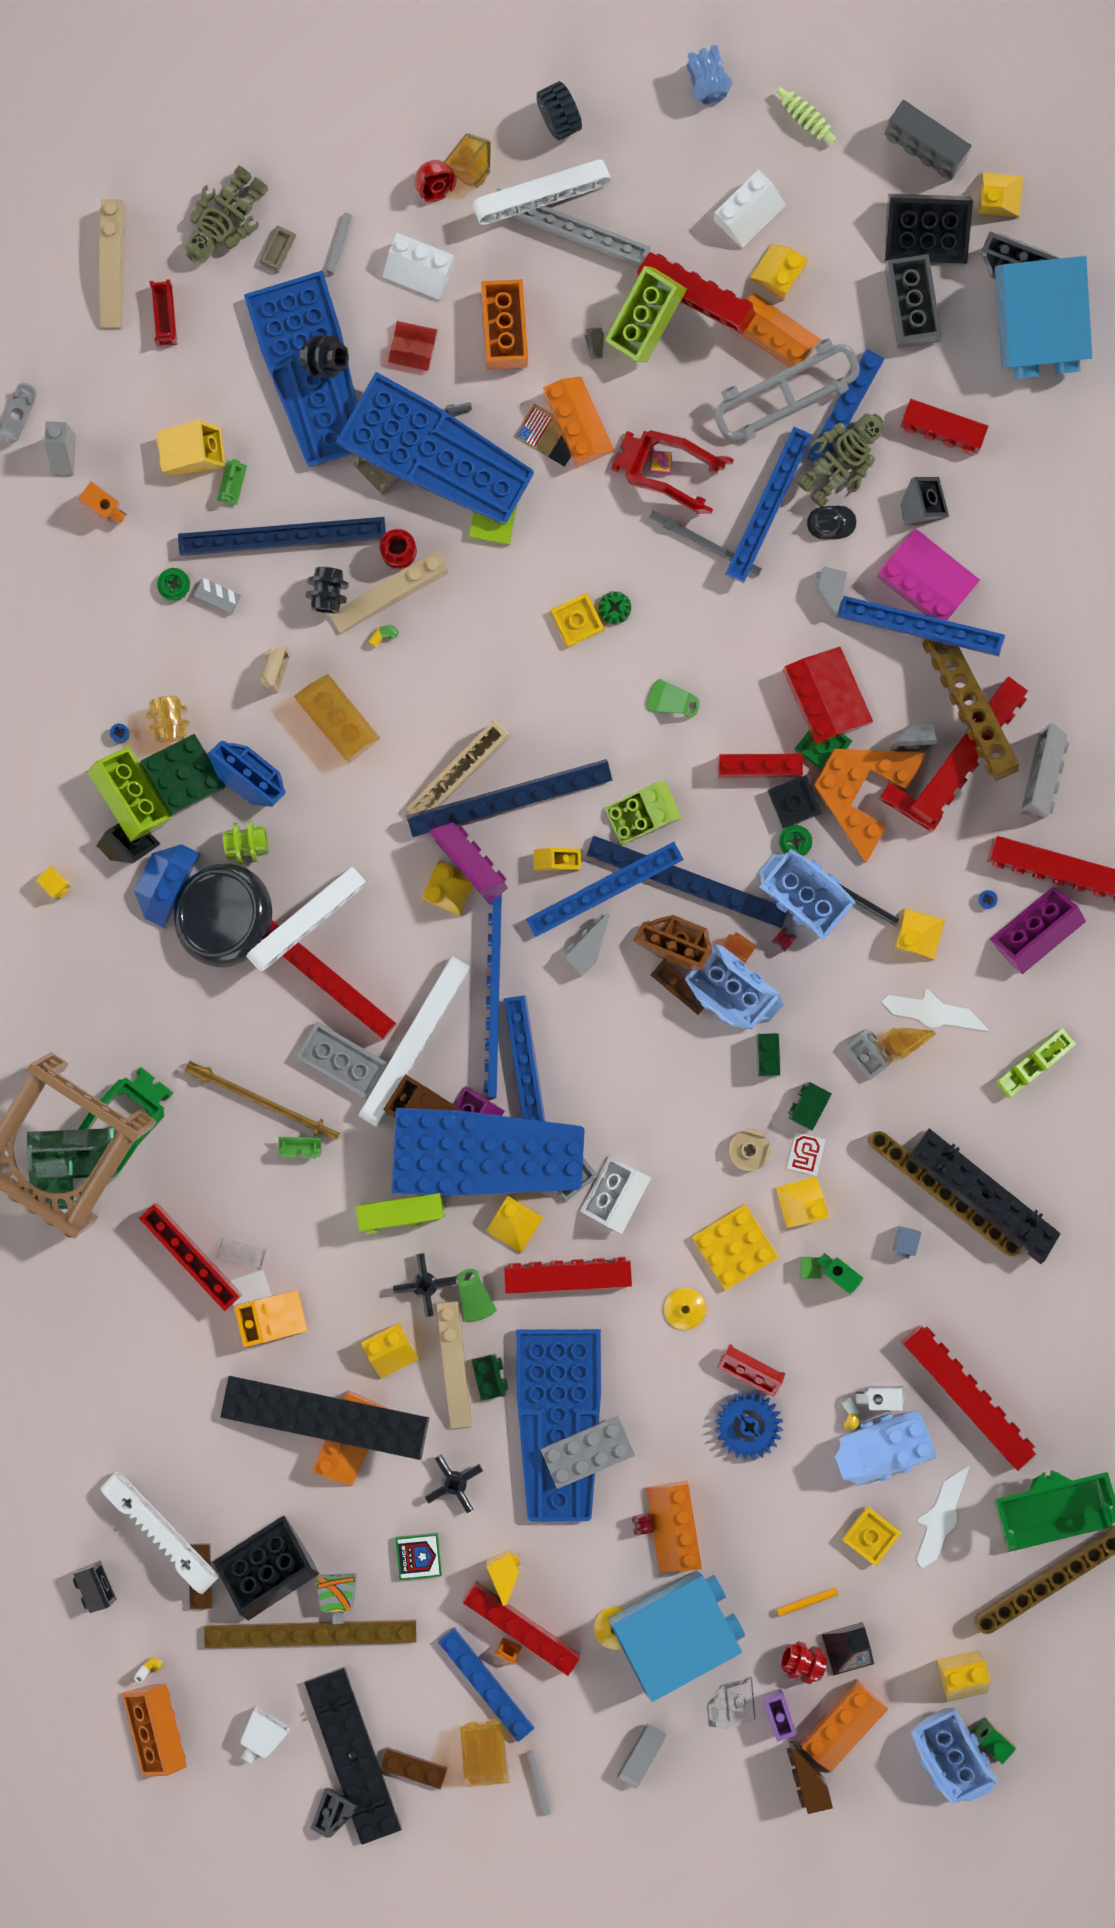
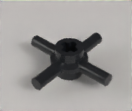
M419 1253L416 1254L419 1274L415 1276L412 1283L393 1285L394 1294L414 1291L416 1295L423 1297L425 1317L434 1316L431 1296L436 1292L437 1287L455 1285L457 1281L456 1276L436 1279L434 1275L427 1272L425 1254ZM423 1279H426V1282L431 1284V1286H428V1290H424L423 1287L419 1286Z
M442 1454L435 1457L434 1459L443 1472L444 1477L441 1487L425 1496L428 1504L447 1494L451 1497H457L466 1513L474 1510L464 1491L467 1481L483 1472L481 1465L478 1464L462 1474L458 1471H451ZM451 1479H453L454 1482L457 1480L459 1481L457 1485L458 1488H455L454 1486H449L451 1483Z

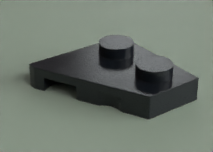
M325 1788L311 1829L326 1838H331L360 1809L361 1805L332 1788Z

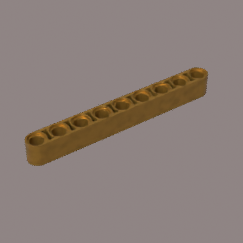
M875 1131L869 1135L868 1143L873 1150L998 1250L1008 1256H1016L1021 1252L1022 1248H1019L1017 1245L1012 1252L1006 1250V1244L1011 1240L1001 1231H999L997 1238L992 1239L989 1231L994 1226L983 1217L980 1225H974L973 1217L978 1213L967 1204L965 1211L958 1212L956 1205L962 1200L951 1191H949L950 1194L947 1199H942L939 1193L945 1187L935 1179H933V1183L930 1186H925L923 1178L929 1173L927 1169L917 1166L915 1172L909 1173L906 1165L911 1161L908 1159L911 1153L890 1136L881 1131ZM878 1134L884 1139L883 1144L879 1147L875 1146L873 1142L874 1137ZM893 1148H897L900 1151V1157L896 1160L890 1157V1151Z
M1115 1526L980 1611L974 1618L976 1627L984 1634L993 1633L1115 1555V1544L1111 1548L1106 1547V1541L1109 1538L1115 1539ZM1096 1549L1097 1556L1094 1559H1089V1551ZM1073 1561H1079V1568L1077 1570L1070 1569ZM1056 1572H1061V1579L1057 1582H1053V1574ZM1037 1584L1044 1585V1589L1041 1593L1034 1592V1588ZM1025 1595L1026 1601L1018 1605L1016 1603L1017 1597ZM1001 1607H1008L1006 1615L1000 1616L998 1614ZM984 1618L990 1619V1624L987 1627L980 1626L981 1620Z

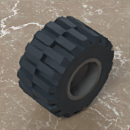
M561 81L536 93L541 115L549 131L558 141L582 130V120L577 105L570 91Z

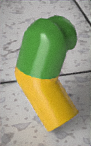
M393 625L381 626L376 629L368 643L377 647L383 638L395 639L399 631Z

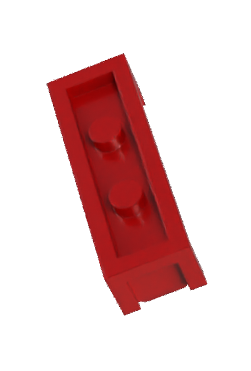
M166 279L165 282L149 281L152 289L156 334L154 341L157 346L178 345L172 282L170 279Z
M889 783L879 800L932 833L943 816L937 822L933 820L928 825L909 811L916 799L895 787L897 783L893 785Z
M732 1344L728 1345L726 1353L722 1355L717 1367L771 1397H774L779 1390L786 1374L739 1351Z

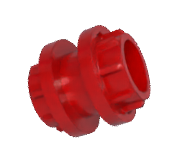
M392 529L381 538L379 545L383 561L389 567L403 569L414 562L417 555V547L413 536L403 529ZM402 543L406 545V550L402 554L395 555L390 552L393 545Z
M800 1641L795 1644H789L784 1650L781 1660V1668L783 1672H786L787 1677L795 1680L801 1675V1681L805 1684L820 1681L827 1665L825 1654L821 1653L820 1648L812 1646L807 1650V1645Z

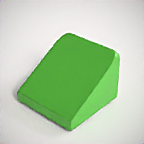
M800 1257V1278L821 1279V1265L817 1263L820 1257Z

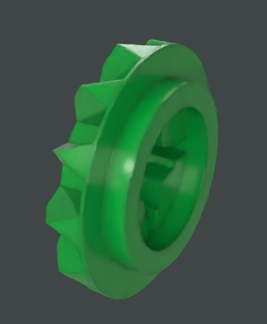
M169 568L164 570L158 577L157 589L161 596L168 601H178L185 598L186 594L190 591V580L183 570ZM177 577V584L180 587H175L171 593V586L166 582H174Z
M611 591L603 595L599 601V614L607 623L620 624L630 616L631 602L628 596L620 591ZM610 602L614 604L621 602L619 605L620 613L615 610L608 613L611 609Z
M791 825L782 831L779 837V846L784 854L792 849L805 856L812 847V836L805 827ZM793 833L797 839L804 840L798 844V850H796L794 844H787L793 840Z

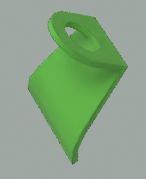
M659 679L654 683L649 693L647 709L662 713H681L692 718L698 712L699 700L693 694ZM694 701L695 707L690 713L689 704Z
M475 1269L462 1271L458 1275L457 1280L464 1320L470 1322L479 1321L493 1315L497 1309L482 1284L478 1271ZM466 1274H474L471 1280H463Z

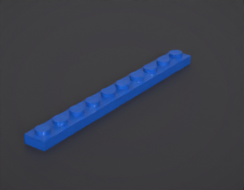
M502 894L489 904L493 905V913L488 915V925L492 926V934H488V946H492V954L487 955V967H491V976H487V988H491L490 996H486V1009H490V1017H486V1030L490 1031L489 1038H485V1051H489V1059H485L484 1071L488 1072V1080H484V1093H488V1097H497Z

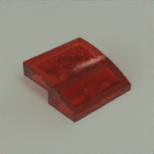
M397 321L388 362L429 371L438 329Z

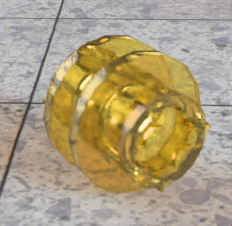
M163 696L152 699L149 702L150 710L146 712V717L154 719L155 724L150 725L148 731L154 733L155 741L160 743L173 742L184 739L187 736L186 728L190 726L189 720H182L181 714L186 713L188 710L186 706L181 705L180 698L177 696Z

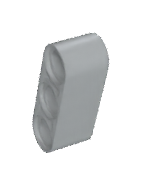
M647 1723L621 1767L617 1778L637 1788L661 1748L666 1734Z

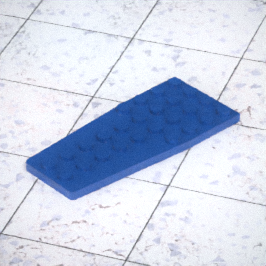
M323 270L244 294L262 355L307 466L314 467L353 455V453L336 444V440L357 405L349 364L345 371H341L335 378L313 377L301 366L300 350L303 343L308 342L314 335H323L324 337L335 336L344 345L341 328Z
M375 372L336 440V444L389 474L502 525L508 522L534 474L533 469L432 402L378 372Z
M396 1108L391 1193L422 1195L440 1193V1195L459 1196L578 1190L582 1186L585 1130L580 1125L461 1110Z
M516 1329L517 1404L527 1518L531 1522L590 1521L592 1518L595 1473L557 1489L540 1449L599 1424L601 1401V1329Z

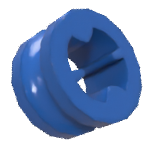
M118 723L111 727L110 736L115 742L124 743L129 739L130 731L125 725ZM118 728H120L122 731L125 730V734L123 733V738H120L118 736L115 737V733H117L116 730Z
M991 890L983 891L978 898L980 906L984 909L993 908L998 901L996 893ZM984 894L993 896L994 901H991L992 905L983 903L982 898H985Z

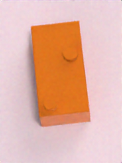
M523 279L481 281L486 370L527 368L528 347Z

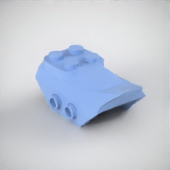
M792 849L786 854H774L759 872L761 878L759 888L777 902L776 906L784 913L790 912L793 915L792 919L798 925L802 926L804 924L824 940L848 913L855 900L838 884L839 880L831 873L828 875L822 871L823 867L815 860L811 862Z
M717 944L711 945L712 953L703 969L690 971L685 978L703 1007L708 1010L711 1009L723 1022L750 1030L757 1023L770 1021L784 1005L780 998L782 994L763 981V978L758 973L746 968V965L726 948Z
M919 1410L892 1415V1413L885 1414L880 1417L881 1420L874 1423L872 1420L860 1424V1428L840 1437V1448L835 1455V1459L843 1480L855 1483L856 1487L879 1478L880 1481L890 1479L893 1473L900 1471V1474L911 1471L912 1466L935 1459L934 1447Z
M942 1709L924 1718L912 1730V1736L921 1756L920 1762L926 1772H930L931 1780L936 1790L940 1789L943 1796L953 1804L962 1800L973 1801L993 1791V1785L999 1783L989 1765L990 1760L987 1754L981 1752L978 1747L979 1741L974 1733L970 1734L956 1709Z

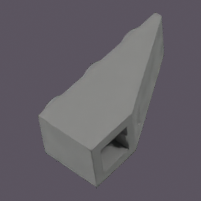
M609 913L605 916L600 914L593 922L595 926L590 931L586 929L579 936L581 941L576 946L572 943L564 952L566 954L564 959L581 976L597 961L609 921Z

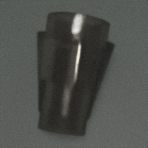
M602 328L586 329L584 337L590 359L603 358L604 333Z

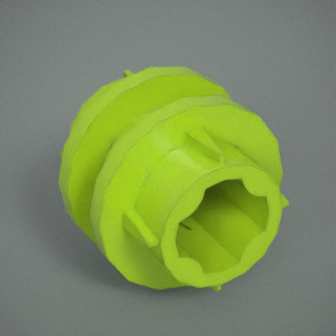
M248 821L247 829L240 830L239 824L233 823V830L223 831L226 859H237L238 864L241 865L244 864V857L251 856L253 862L256 863L259 861V856L269 853L266 828L263 826L255 827L253 821Z

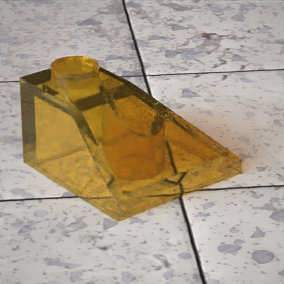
M466 133L444 162L450 166L459 180L468 186L478 189L490 173L491 142L488 139Z
M893 1027L884 1034L886 1038L882 1041L897 1060H903L935 1036L936 1033L932 1030L905 1027L896 1029Z

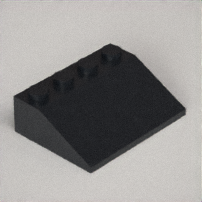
M888 193L885 261L929 254L930 262L967 264L973 208L971 196Z
M284 1515L213 1561L239 1615L248 1621L320 1574L310 1554Z

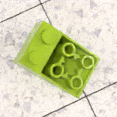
M666 780L655 782L605 807V811L621 846L682 819Z

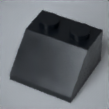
M101 1560L83 1567L73 1574V1583L77 1590L80 1589L83 1596L81 1597L82 1605L85 1609L89 1610V1613L106 1609L117 1600Z

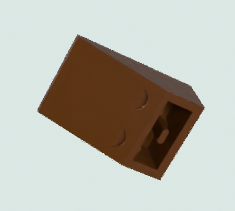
M406 1074L383 1109L394 1118L396 1108L462 1111V1109Z
M789 1740L790 1747L786 1749L791 1766H795L792 1769V1774L796 1787H800V1790H797L802 1809L806 1808L808 1814L832 1809L833 1806L824 1776L792 1740Z

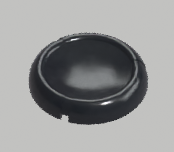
M215 864L198 871L181 889L174 909L175 931L182 947L197 961L213 967H230L247 960V954L261 942L263 935H268L272 922V903L265 884L251 870L235 864Z

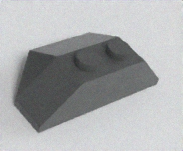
M991 231L981 250L989 276L993 279H996L995 266L1060 259L1042 249Z

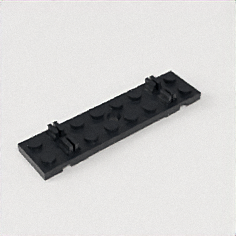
M928 1128L908 1159L918 1167L927 1169L929 1171L928 1175L1006 1235L1019 1248L1024 1247L1028 1250V1255L1039 1264H1042L1047 1259L1061 1233L1042 1219L1043 1214H1038V1210L1032 1211L959 1152V1147L954 1148L956 1146L954 1143L950 1145Z
M345 1666L306 1680L304 1684L344 1796L361 1805L360 1809L352 1816L361 1845L401 1831L402 1827L398 1815L395 1812L392 1798L383 1773L380 1770L377 1756ZM351 1751L357 1753L355 1759L350 1758L349 1753Z

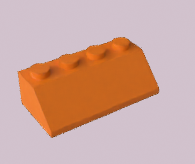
M753 293L748 300L752 302L756 315L743 333V336L788 368L808 359L815 350V344L820 342L821 339Z
M581 376L564 378L543 387V394L577 468L615 452Z
M348 1391L344 1398L345 1400L387 1408L351 1391ZM326 1440L312 1471L330 1480L353 1486L369 1449Z
M688 1481L646 1487L650 1514H652L651 1523L654 1526L653 1535L659 1572H686L702 1569Z
M856 1679L800 1741L801 1747L817 1763L832 1772L884 1715L888 1707Z
M166 1683L152 1684L123 1692L122 1697L142 1776H168L186 1768V1756L182 1749L180 1733L175 1721V1712L172 1709L170 1692Z

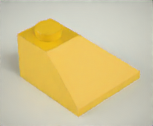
M982 172L978 214L1019 218L1023 176Z
M905 908L894 949L934 960L945 919Z
M816 1176L775 1187L787 1228L830 1218Z
M508 1195L486 1231L522 1253L544 1217Z
M511 1549L489 1558L486 1566L503 1606L508 1604L519 1573L518 1566L521 1565L517 1553L513 1554Z

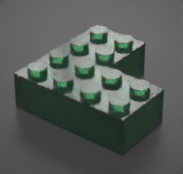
M114 1128L27 1132L29 1183L49 1193H66L74 1190V1178H88L114 1137ZM71 1196L70 1198L74 1204V1196ZM46 1198L45 1201L52 1205V1200ZM59 1199L57 1203L58 1208L68 1209L66 1201Z

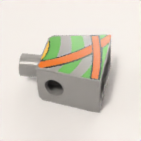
M358 1573L319 1574L316 1576L315 1580L321 1611L331 1612L332 1624L344 1623V1612L352 1611Z

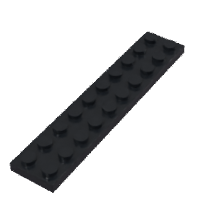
M228 1376L220 1418L422 1460L430 1419L427 1416L235 1376Z

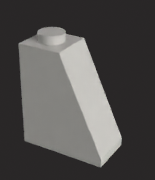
M45 422L44 443L53 475L73 476L76 435L67 422Z

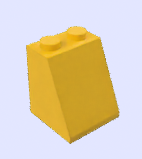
M196 420L157 431V446L160 453L159 464L162 472L170 475H179L225 468L221 427Z
M978 1650L936 1660L946 1702L988 1693L990 1678L986 1661Z

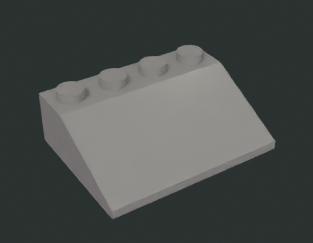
M1050 723L1039 732L1021 808V813L1046 818L1049 814L1053 813L1055 802L1052 801L1053 794H1057L1060 784L1057 781L1058 773H1062L1064 761L1061 760L1063 753L1066 754L1069 746V741H1066L1067 734L1053 723Z

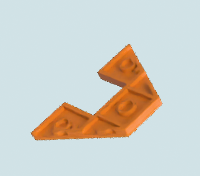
M833 749L813 786L833 813L837 823L843 832L846 833L849 841L853 844L864 863L868 861L886 828V825L851 806L868 773L872 771L893 784L897 783L896 786L901 789L907 790L926 753Z

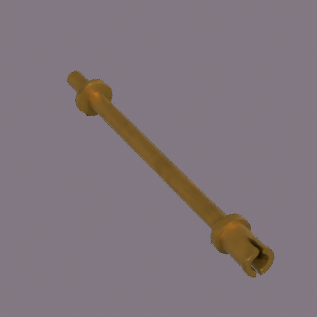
M190 1060L185 1068V1073L201 1079L202 1083L212 1082L313 1129L314 1136L321 1133L336 1141L339 1138L340 1133L324 1126L323 1119H320L319 1122L313 1121L215 1075L210 1067L205 1068Z

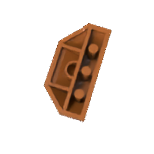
M675 915L658 918L651 922H643L633 939L634 942L656 956L691 971L702 970L712 953L708 929Z

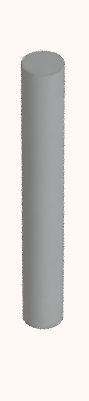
M344 213L327 268V272L330 274H335L352 217L349 213Z
M528 1751L524 1754L542 1816H546L551 1812L533 1751Z

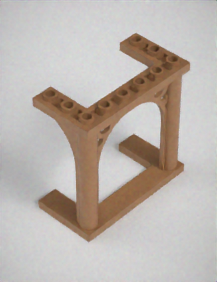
M51 1052L29 1065L26 1070L29 1072L28 1077L0 1122V1191L7 1194L8 1198L13 1202L24 1205L28 1212L42 1217L48 1225L62 1230V1234L66 1237L75 1239L96 1222L98 1216L92 1213V1209L132 1143L151 1130L157 1121L141 1110H138L128 1118L119 1114L60 1075L61 1072L65 1071L69 1063ZM46 1084L117 1130L88 1179L77 1189L66 1193H49L33 1186L20 1172L14 1155V1142L17 1132ZM5 1150H6V1151L8 1152V1154H9L8 1157H7L6 1155H4ZM8 1164L11 1165L10 1172H1V1170L7 1167ZM10 1176H16L18 1178V1181L16 1182L15 1179L10 1178ZM71 1196L77 1197V1200L74 1201L76 1203L75 1206L70 1198ZM45 1199H51L52 1205L49 1202L45 1201ZM59 1199L66 1201L68 1207L66 1213L59 1210L57 1204Z

